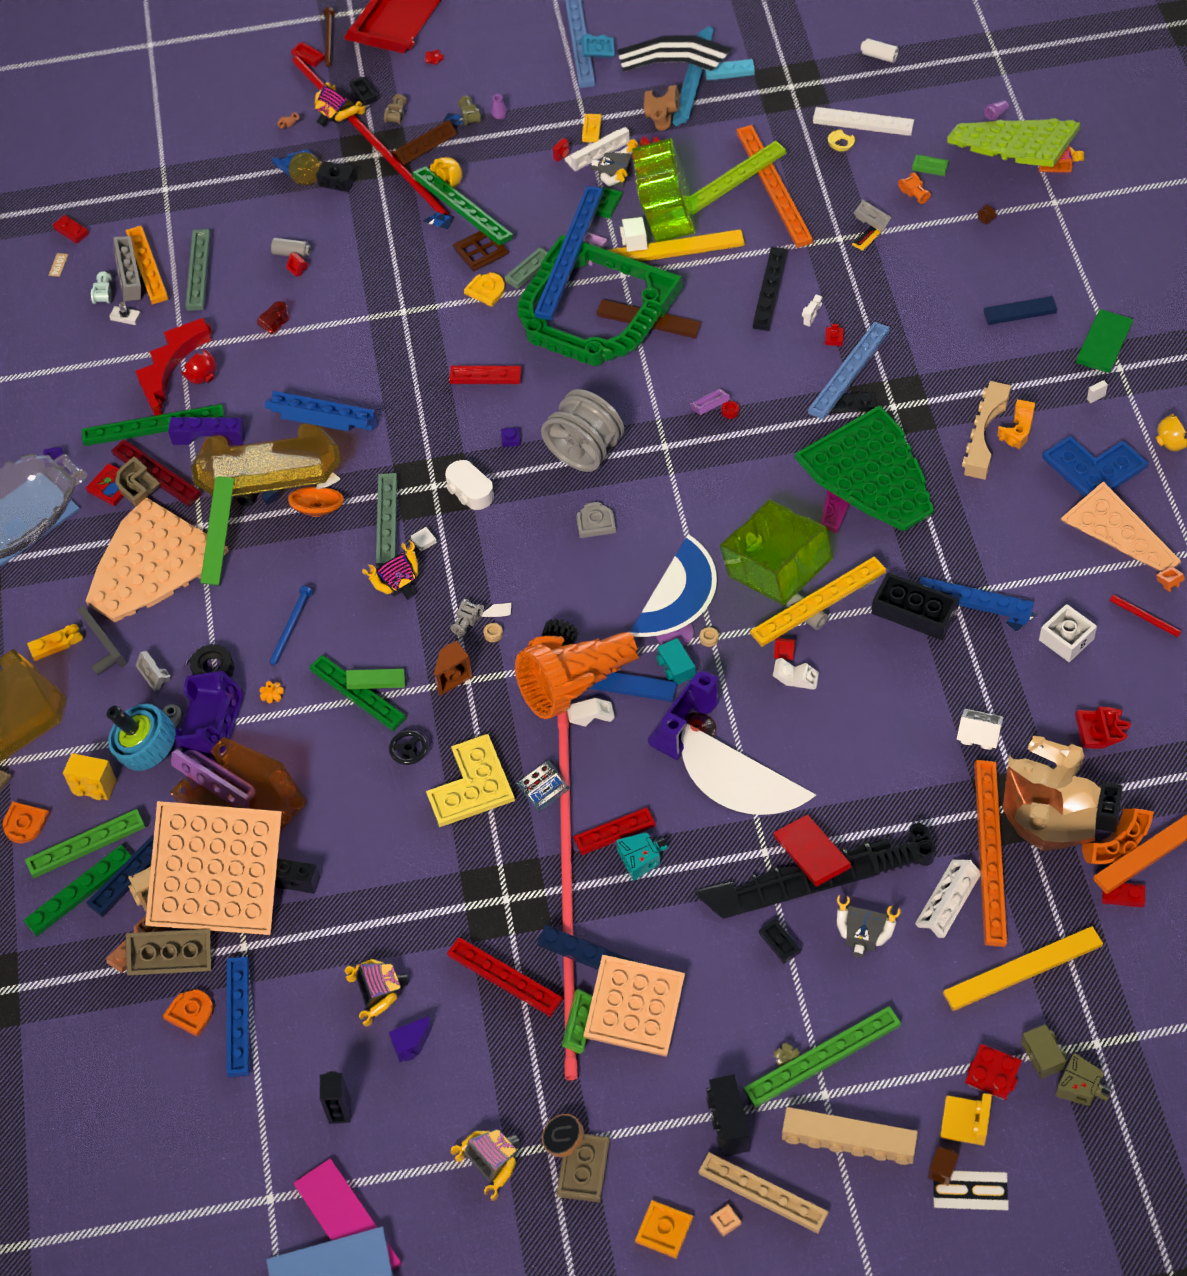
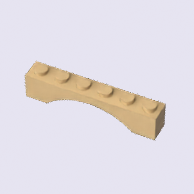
M990 381L988 388H984L982 398L985 399L980 401L978 412L981 413L976 415L974 422L976 429H972L970 436L972 443L968 442L966 449L968 457L964 456L962 467L965 468L964 475L986 480L990 467L991 453L985 443L984 432L989 423L1006 410L1011 385Z

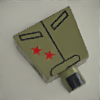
M1074 1053L1057 1087L1055 1096L1090 1106L1095 1096L1107 1101L1112 1089L1101 1084L1104 1076L1103 1071Z

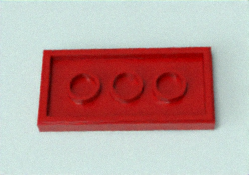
M808 814L773 832L774 838L815 886L851 868L850 862Z

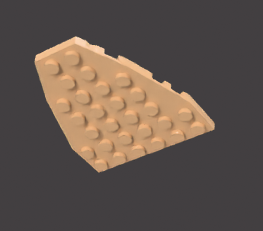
M146 497L118 526L96 569L86 598L87 605L113 622H117L125 616L135 614L139 608L154 606L173 595V591L181 586L185 588L189 585V581L196 577L201 578L207 534ZM225 546L224 555L229 551L227 546Z

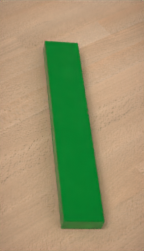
M321 655L309 666L311 672L392 732L406 720V715L372 690L347 689L346 671L324 655Z

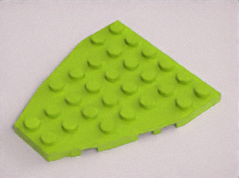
M1056 118L1049 120H997L991 122L960 123L947 136V143L961 148L971 146L970 151L992 157L1001 154L1004 160L1013 157L1015 162L1020 164L1054 167L1080 130L1081 123L1074 120L1059 121Z

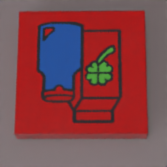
M108 463L86 487V491L116 506L124 497L117 488L115 481L119 468Z

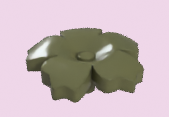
M786 1042L782 1043V1049L778 1048L774 1051L773 1056L778 1058L776 1062L778 1067H781L799 1057L800 1052L797 1048L792 1049V1045Z

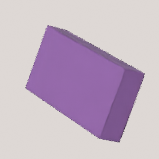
M719 388L692 402L690 406L693 411L702 415L729 401L730 396Z

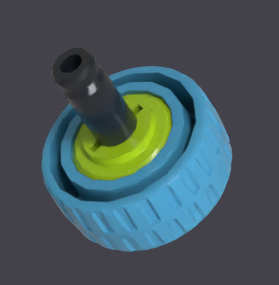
M139 704L127 711H123L119 706L114 705L107 710V718L114 723L108 738L109 750L124 766L134 771H143L156 766L168 755L175 741V726L173 721L158 707L152 704Z

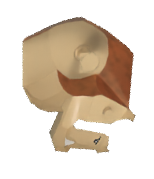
M1033 736L1028 750L1055 762L1057 767L1052 769L1047 765L1026 758L1020 760L1012 759L1010 754L1003 800V810L1009 822L1019 836L1042 851L1068 848L1095 841L1096 814L1101 788L1086 778L1075 776L1085 757L1082 748L1073 744L1068 747L1045 740L1044 737Z

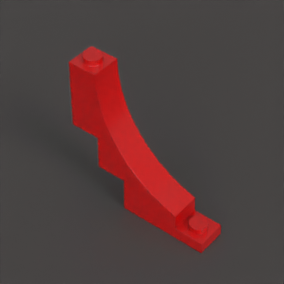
M203 318L165 331L164 336L167 345L149 351L153 364L135 371L154 416L162 415L160 409L163 406L161 402L166 401L167 384L176 366L194 349L212 341L210 337L212 333L209 323H205Z

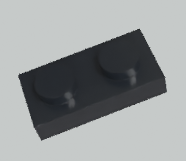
M364 76L349 82L351 89L363 106L378 101L377 95Z
M776 919L759 929L760 936L783 964L801 953V949Z

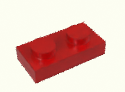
M66 215L53 224L56 231L76 244L89 235L86 228Z
M1123 883L1108 894L1102 890V903L1144 908L1145 885Z

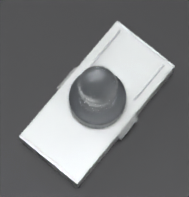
M120 302L119 307L114 306L109 315L112 321L137 325L142 316L141 311L126 308L124 302Z

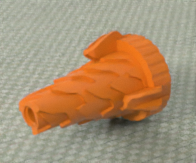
M624 632L602 640L597 638L592 641L562 646L564 642L562 636L535 637L529 641L527 648H524L517 654L515 659L517 684L526 704L541 719L547 720L566 712L569 709V705H571L572 699L580 696L584 691L592 687L593 684L606 679L607 675L619 671L621 666L639 659L634 636L630 632Z

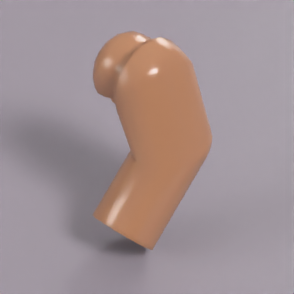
M294 112L291 116L281 117L277 122V126L281 129L292 127L299 119V114Z

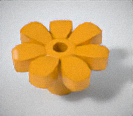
M271 681L266 682V687H261L259 690L261 700L267 701V703H273V699L279 702L281 700L280 695L284 694V689L279 682L272 684Z

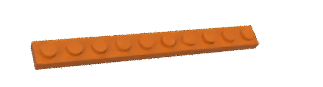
M752 125L736 129V134L748 157L764 148ZM773 163L757 173L796 248L813 244L811 234Z
M976 760L974 768L984 945L1005 947L1007 945L996 762Z

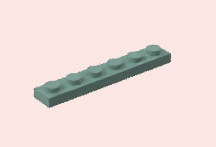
M209 229L192 231L186 296L187 311L204 310L210 246Z
M397 473L378 474L377 567L396 556Z

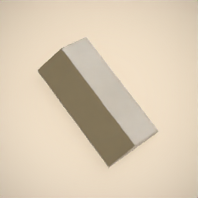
M210 929L126 933L125 958L127 975L211 971Z

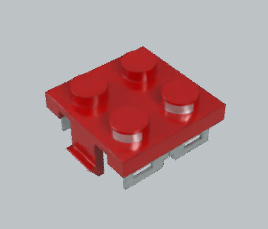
M981 1044L974 1061L971 1062L967 1071L968 1076L965 1083L980 1091L988 1092L992 1096L1007 1100L1009 1092L1014 1091L1018 1079H1016V1075L1022 1060Z

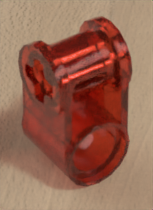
M283 301L273 303L270 308L258 317L257 325L270 334L276 333L290 318L286 303Z

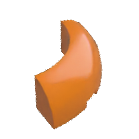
M1136 808L1123 809L1116 832L1111 833L1102 841L1082 844V854L1085 861L1090 864H1108L1119 860L1137 848L1143 836H1146L1153 818V811Z

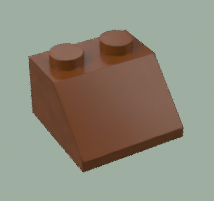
M457 640L445 645L439 652L434 670L439 696L472 678L469 656Z

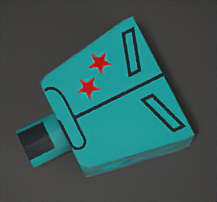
M648 833L616 840L617 852L633 881L659 866V852L668 849L664 838L653 842Z

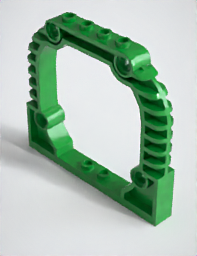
M561 234L542 260L541 269L532 278L531 283L527 285L518 300V317L525 329L527 340L535 346H541L551 352H557L565 357H570L592 366H598L603 361H611L617 356H626L628 352H633L637 349L638 345L642 344L644 338L647 337L659 317L665 315L683 289L682 277L583 242L573 269L586 266L590 260L609 269L644 280L646 289L642 291V307L620 335L609 340L599 337H590L586 340L547 326L545 319L535 318V310L566 237Z

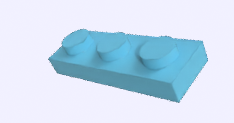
M753 59L721 62L712 71L705 69L706 80L755 75Z

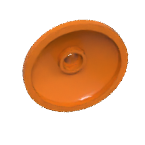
M306 487L293 491L288 496V503L298 512L312 517H320L338 510L344 503V497L334 489Z

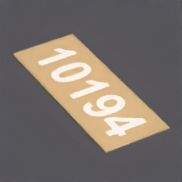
M57 253L48 276L60 277L68 254Z

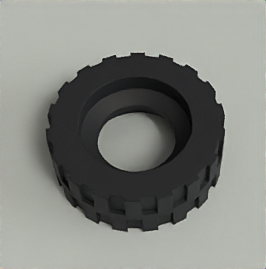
M218 644L202 646V648L196 650L192 655V659H190V669L193 675L207 673L203 670V664L210 659L220 660L221 668L218 671L225 672L229 677L233 675L234 663L230 652Z

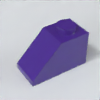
M428 1016L389 1032L399 1062L410 1061L420 1054L432 1029Z

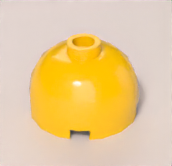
M450 157L435 159V162L430 166V170L450 186L456 188L462 179V170L458 162Z
M1171 414L1161 420L1157 428L1158 436H1156L1160 447L1164 445L1170 451H1180L1187 448V439L1184 438L1186 432L1177 416Z

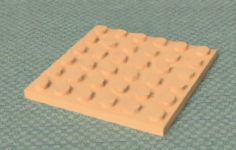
M157 801L145 926L199 930L210 929L212 931L270 935L282 811Z

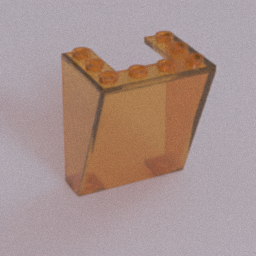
M225 737L210 750L219 765L254 787L256 793L255 797L250 800L249 809L282 811L280 831L308 803L282 762ZM225 745L226 752L220 756L219 750ZM212 770L213 773H215L216 775H218L219 777H221L222 779H224V780L227 781L228 783L232 784L233 786H235L236 788H238L239 790H241V791L244 792L245 794L248 793L247 791H245L244 789L240 788L239 786H237L236 784H234L233 782H231V781L228 780L227 778L223 777L222 775H220V774L217 773L216 771ZM184 778L170 791L177 803L235 808L200 784L193 790ZM182 787L186 788L185 794L179 792ZM239 804L236 808H243V807H242V805Z

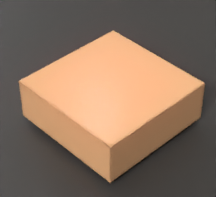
M729 1204L710 1216V1220L723 1237L741 1225L740 1219Z

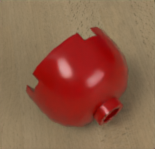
M202 350L204 353L201 355L199 353L195 354L185 364L184 368L186 371L181 372L193 384L210 383L215 378L216 361L207 350Z

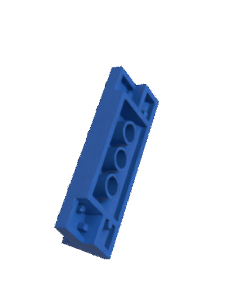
M272 391V398L265 401V408L271 409L272 412L281 413V419L343 431H350L354 427L372 431L378 426L374 410L277 391Z

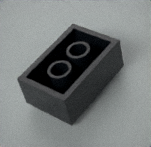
M735 1074L709 1079V1088H706V1101L708 1109H711V1121L713 1129H716L718 1149H723L724 1157L749 1152L750 1132Z

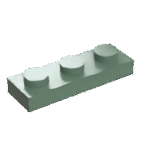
M539 247L505 276V282L518 290L541 269V262L548 252Z

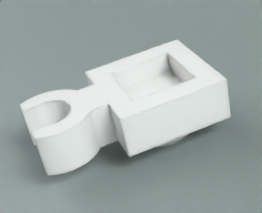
M815 295L808 307L803 309V325L811 326L817 316L818 309L822 306V296Z

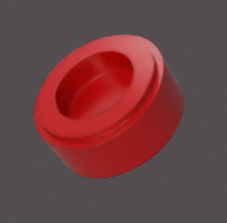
M734 401L723 403L721 406L723 417L727 419L736 418L739 415V405Z

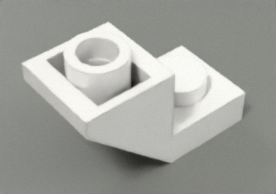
M783 658L776 660L773 677L787 686L816 689L819 676L817 670L807 663L794 667Z
M598 698L569 705L567 710L570 723L585 727L594 718L608 722L615 718L611 702Z

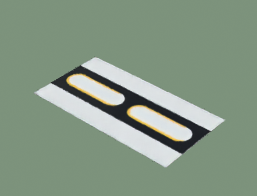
M954 1171L949 1186L933 1180L934 1208L1008 1210L1007 1173Z

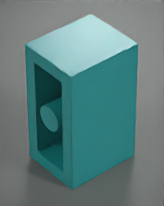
M678 638L657 647L656 661L659 666H663L665 669L664 672L669 681L672 680V682H677V685L696 675L695 665Z

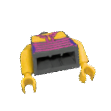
M497 1129L493 1131H475L462 1142L461 1146H453L450 1152L452 1155L460 1152L454 1158L457 1162H461L466 1155L489 1183L494 1182L493 1185H488L484 1189L485 1195L490 1190H495L494 1195L491 1197L493 1201L498 1197V1188H502L512 1175L516 1164V1147L520 1145V1142L516 1135L512 1134L506 1138Z

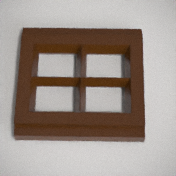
M481 231L453 244L455 251L472 271H476L508 255L506 247L503 244L499 246L493 240L480 247L477 242L488 237ZM473 244L477 247V249L467 254L463 250ZM493 245L497 247V250L489 254L484 252L485 249ZM479 252L484 255L475 261H472L470 258Z

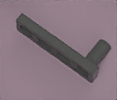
M84 605L77 609L109 651V654L91 666L95 673L100 675L116 662L121 668L127 664L125 659Z

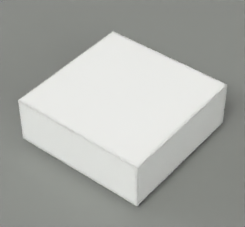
M1103 380L1089 387L1087 400L1093 403L1104 397L1108 384Z
M427 527L411 535V540L421 552L437 543L436 538Z

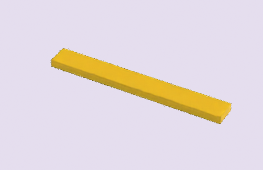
M740 229L647 244L648 249L627 252V248L623 247L609 249L608 251L643 262L744 246V238Z
M874 556L750 630V634L763 647L886 573V568Z
M1093 926L948 988L943 991V995L952 1011H955L1103 946V942Z

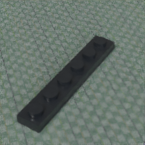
M771 247L753 320V329L770 331L788 256V249Z

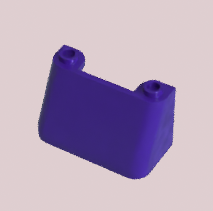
M223 671L187 676L183 692L191 701L181 730L175 728L176 736L172 748L192 749L211 754L224 753L243 700V691Z

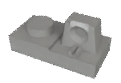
M865 200L861 201L854 212L856 219L862 223L866 221L880 232H883L892 218Z
M147 651L140 652L136 663L137 669L154 692L160 691L162 684L169 682L171 676L166 669H159L156 666L154 659Z

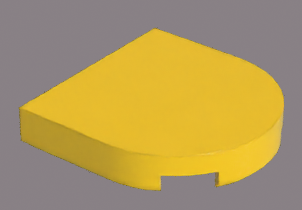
M496 273L479 274L466 286L464 294L493 307L504 294L505 283L502 277Z

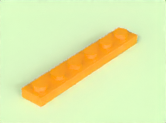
M142 225L125 230L127 236H131L134 256L152 305L168 300Z

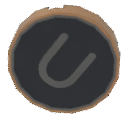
M571 1114L557 1115L545 1126L542 1134V1144L546 1151L555 1157L563 1158L569 1156L582 1143L584 1137L583 1126Z

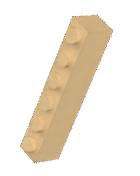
M787 1107L782 1140H786L790 1144L802 1143L807 1144L811 1148L824 1147L837 1153L842 1151L851 1152L852 1155L858 1157L867 1155L879 1161L888 1159L901 1165H907L908 1163L913 1164L918 1131Z

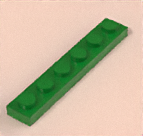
M120 845L23 920L24 923L38 937L101 888L131 855Z

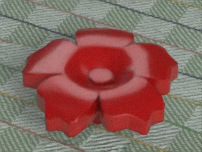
M437 49L432 51V53L427 51L424 61L428 64L436 65L443 60L444 55L440 54V51Z

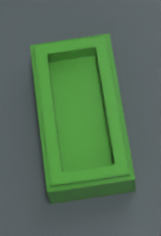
M916 154L912 170L945 176L949 160Z

